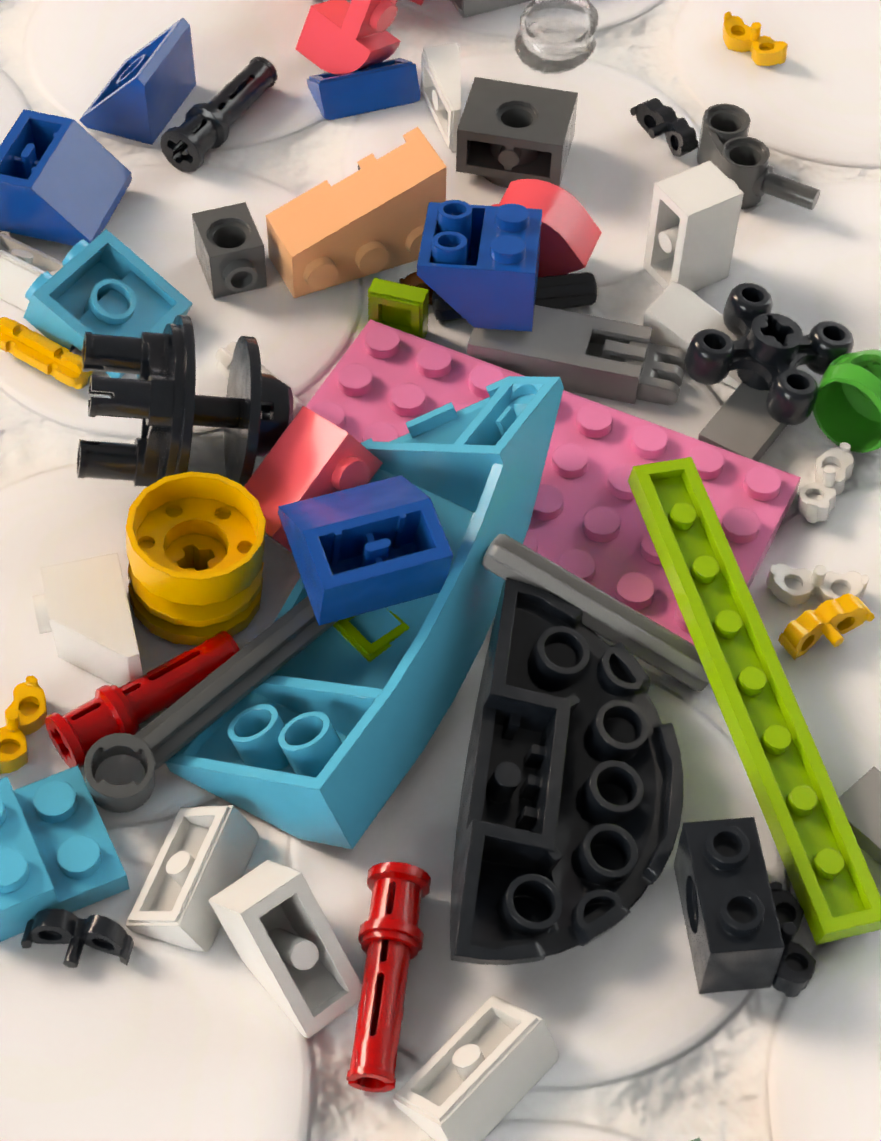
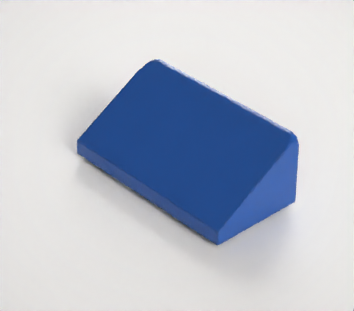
M402 58L382 61L348 74H332L328 72L309 76V79H307L308 88L321 115L326 120H334L415 103L421 97L416 64Z

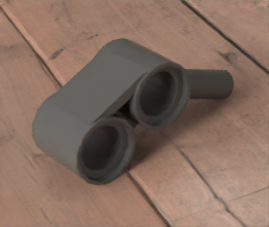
M716 104L705 110L699 138L697 162L700 165L710 160L729 179H732L738 185L739 189L744 192L741 209H747L758 204L764 193L810 210L814 209L820 196V190L773 173V167L768 165L770 157L768 147L756 138L748 137L750 117L744 109L732 104Z

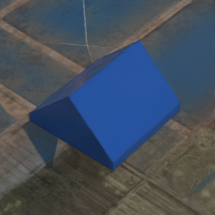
M182 17L126 59L79 121L86 128L152 145L196 86L190 24Z

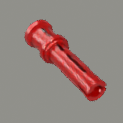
M222 630L215 636L205 640L202 644L183 652L132 682L119 688L116 685H104L96 689L94 699L63 716L57 712L48 715L45 718V724L56 750L70 768L78 765L80 769L84 766L85 757L89 749L96 741L104 736L115 733L135 735L140 729L139 724L169 708L240 651L239 646L228 632Z
M382 862L373 865L368 870L367 886L372 891L368 921L360 925L358 936L361 949L367 956L361 997L358 1005L350 1070L347 1072L348 1084L356 1089L367 1092H388L395 1088L396 1079L394 1076L401 1023L404 1015L409 963L411 959L418 955V952L423 947L424 933L418 927L421 899L430 892L431 877L423 869L408 863Z

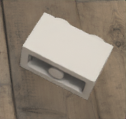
M710 160L654 184L643 268L664 290L674 281L695 292L729 276L744 192Z

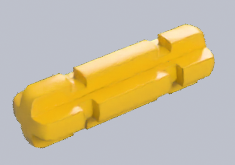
M7 317L0 318V349L12 353L14 357L45 374L54 376L56 380L69 387L82 389L87 385L88 378L93 371L82 372V356L70 352L69 349L35 331H31L28 327Z

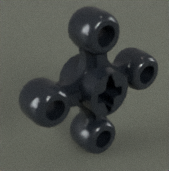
M754 283L739 284L731 290L723 311V320L729 331L742 338L733 341L730 336L716 329L699 331L693 336L685 356L686 372L696 382L713 385L724 380L728 376L729 371L737 370L738 377L750 388L769 391L766 406L768 413L773 419L785 425L801 424L811 415L819 389L816 380L810 374L796 368L805 364L808 369L823 376L832 361L852 352L854 345L852 333L840 323L824 321L815 325L808 335L803 336L802 329L795 321L789 317L771 313L773 302L770 293L765 288Z

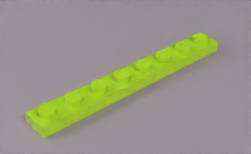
M692 457L633 466L628 483L799 904L804 911V916L816 945L881 930V896Z

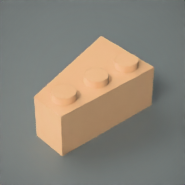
M418 127L403 135L405 144L383 157L376 159L373 154H370L358 161L360 170L335 185L330 186L326 180L266 215L269 258L294 299L418 260L429 202L443 203L446 201L447 166Z

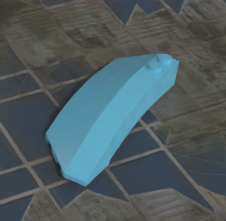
M508 376L486 386L489 397L457 412L452 402L406 422L410 433L390 442H374L370 438L361 443L383 463L369 483L402 475L431 498L454 555L449 574L440 593L360 614L351 619L349 622L371 644L401 624L389 611L397 615L410 627L390 643L391 647L370 663L333 626L330 627L165 762L170 772L298 839L347 849L355 847L433 736L461 688L492 624L505 580L484 568L482 565L483 557L490 543L499 534H506L521 544L524 542L530 525L564 389L560 377ZM301 576L274 622L308 596Z

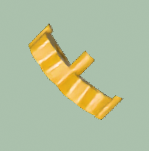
M731 12L725 13L723 40L729 50L752 52L751 58L757 66H772L786 61L787 43L774 41L768 36H760L761 24L759 22L752 23L750 27L745 25L740 17L732 16Z
M848 593L837 599L824 601L815 610L809 609L803 612L796 620H792L786 626L784 632L780 634L778 641L791 657L796 660L804 655L820 639L822 634L834 647H837L844 641L841 634L855 629L865 621L870 622L875 617L857 596Z
M27 676L26 682L20 683L14 688V701L5 710L6 726L0 728V775L14 772L28 763L25 736L36 732L45 724V718L47 717L46 697L43 689L38 685L37 678L34 676Z

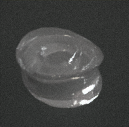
M533 0L530 2L520 17V29L515 38V51L522 63L531 70L543 74H559L573 70L583 64L593 54L596 46L594 34L599 20L597 9L589 0Z

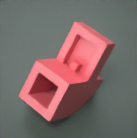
M329 0L312 5L295 49L316 66L332 74H348L388 59L401 42L386 31L397 15V0H351V3L346 0Z
M520 179L510 182L500 203L491 206L519 204L530 209H542L538 277L563 275L585 268L602 232L583 205L568 191L550 182L537 179Z

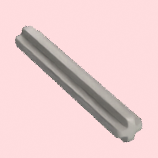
M499 534L490 543L482 561V565L488 571L504 580L507 577L531 584L578 607L583 612L582 623L589 629L614 644L621 642L631 654L694 691H702L710 683L694 644L506 534Z

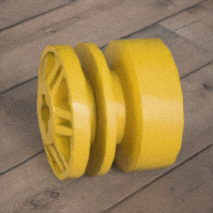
M190 471L165 476L144 488L130 506L126 524V547L129 560V598L135 617L152 634L174 644L198 646L222 630L228 632L233 637L247 628L259 611L263 588L262 576L266 520L258 500L244 486L219 474Z

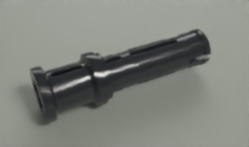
M263 57L253 58L211 101L199 103L191 107L186 113L185 122L179 127L169 128L161 137L160 145L166 159L181 171H196L204 162V154L211 148L220 147L228 139L229 126L247 111L268 88L275 84L278 75L274 65ZM187 149L188 154L183 155V152Z

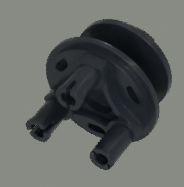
M177 315L173 324L168 323L165 326L163 333L142 332L141 338L92 334V332H85L82 372L100 371L137 374L138 380L90 375L88 394L104 395L110 398L91 397L88 400V416L142 419L141 438H136L134 444L79 440L77 478L129 480L134 482V486L148 487L165 476L185 473L188 471L193 426L224 428L226 477L245 486L252 476L256 456L264 457L268 454L293 420V394L291 387L271 374L261 373L260 351L255 337L241 336L238 339L230 366L226 397L195 395V339L192 321L188 315Z

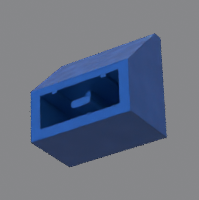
M24 109L0 145V231L74 246L82 239L91 243L103 232L132 181L131 172L74 119Z
M449 200L443 203L429 202L417 262V276L474 328L532 332L540 260L542 209H530L519 204H504L501 206L469 205L460 200Z
M402 475L278 506L279 518L319 626L440 593L447 579L454 555L432 500Z

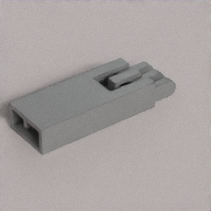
M535 305L532 332L473 327L467 347V355L524 376L560 377L564 386L563 390L635 404L636 399L664 405H672L678 400L679 387L684 376L686 352L679 348L650 343L652 327Z

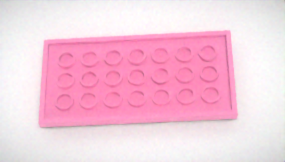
M370 319L306 407L345 430L360 443L370 438L374 442H390L410 433L406 422L452 402L457 412L488 398L489 394L486 386L508 376L524 375ZM563 390L530 525L523 545L694 644L628 483L633 466L692 457L748 589L797 494L801 477Z

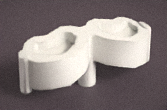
M842 442L839 447L831 448L821 454L816 459L815 482L799 489L798 509L800 514L810 523L827 521L829 512L835 508L836 496L844 492L845 481L852 476L854 457L850 452L851 445L847 442Z
M778 563L776 566L771 564L766 584L771 589L773 595L788 606H795L807 602L812 596H815L820 603L826 600L837 599L848 593L861 598L864 595L869 577L866 574L862 576L856 571H849L845 574L832 571L827 572L826 567L823 565L815 566L812 573L805 568L792 569L784 563Z

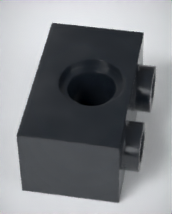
M755 818L683 823L674 861V870L699 994L771 988L785 947Z

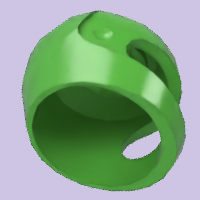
M870 349L844 354L832 361L818 384L819 391L813 408V414L819 428L837 446H840L842 442H847L851 445V452L866 453L881 447V350Z

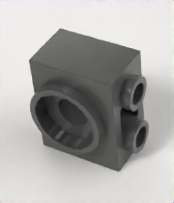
M475 77L457 128L456 171L482 175L491 183L508 188L510 182L520 179L543 180L560 187L575 132L578 93Z

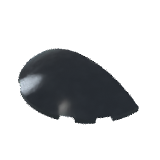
M507 577L502 586L492 627L472 724L460 799L451 888V960L483 965H512L544 960L547 956L564 952L579 945H587L610 931L630 914V908L640 899L647 887L654 884L661 875L671 855L680 827L684 792L681 753L672 723L663 724L661 722L659 714L648 695L651 680L635 657L621 642L615 645H608L594 631L582 623L583 612L578 607L543 589Z

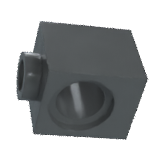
M246 202L192 214L196 256L213 299L267 287L264 244Z

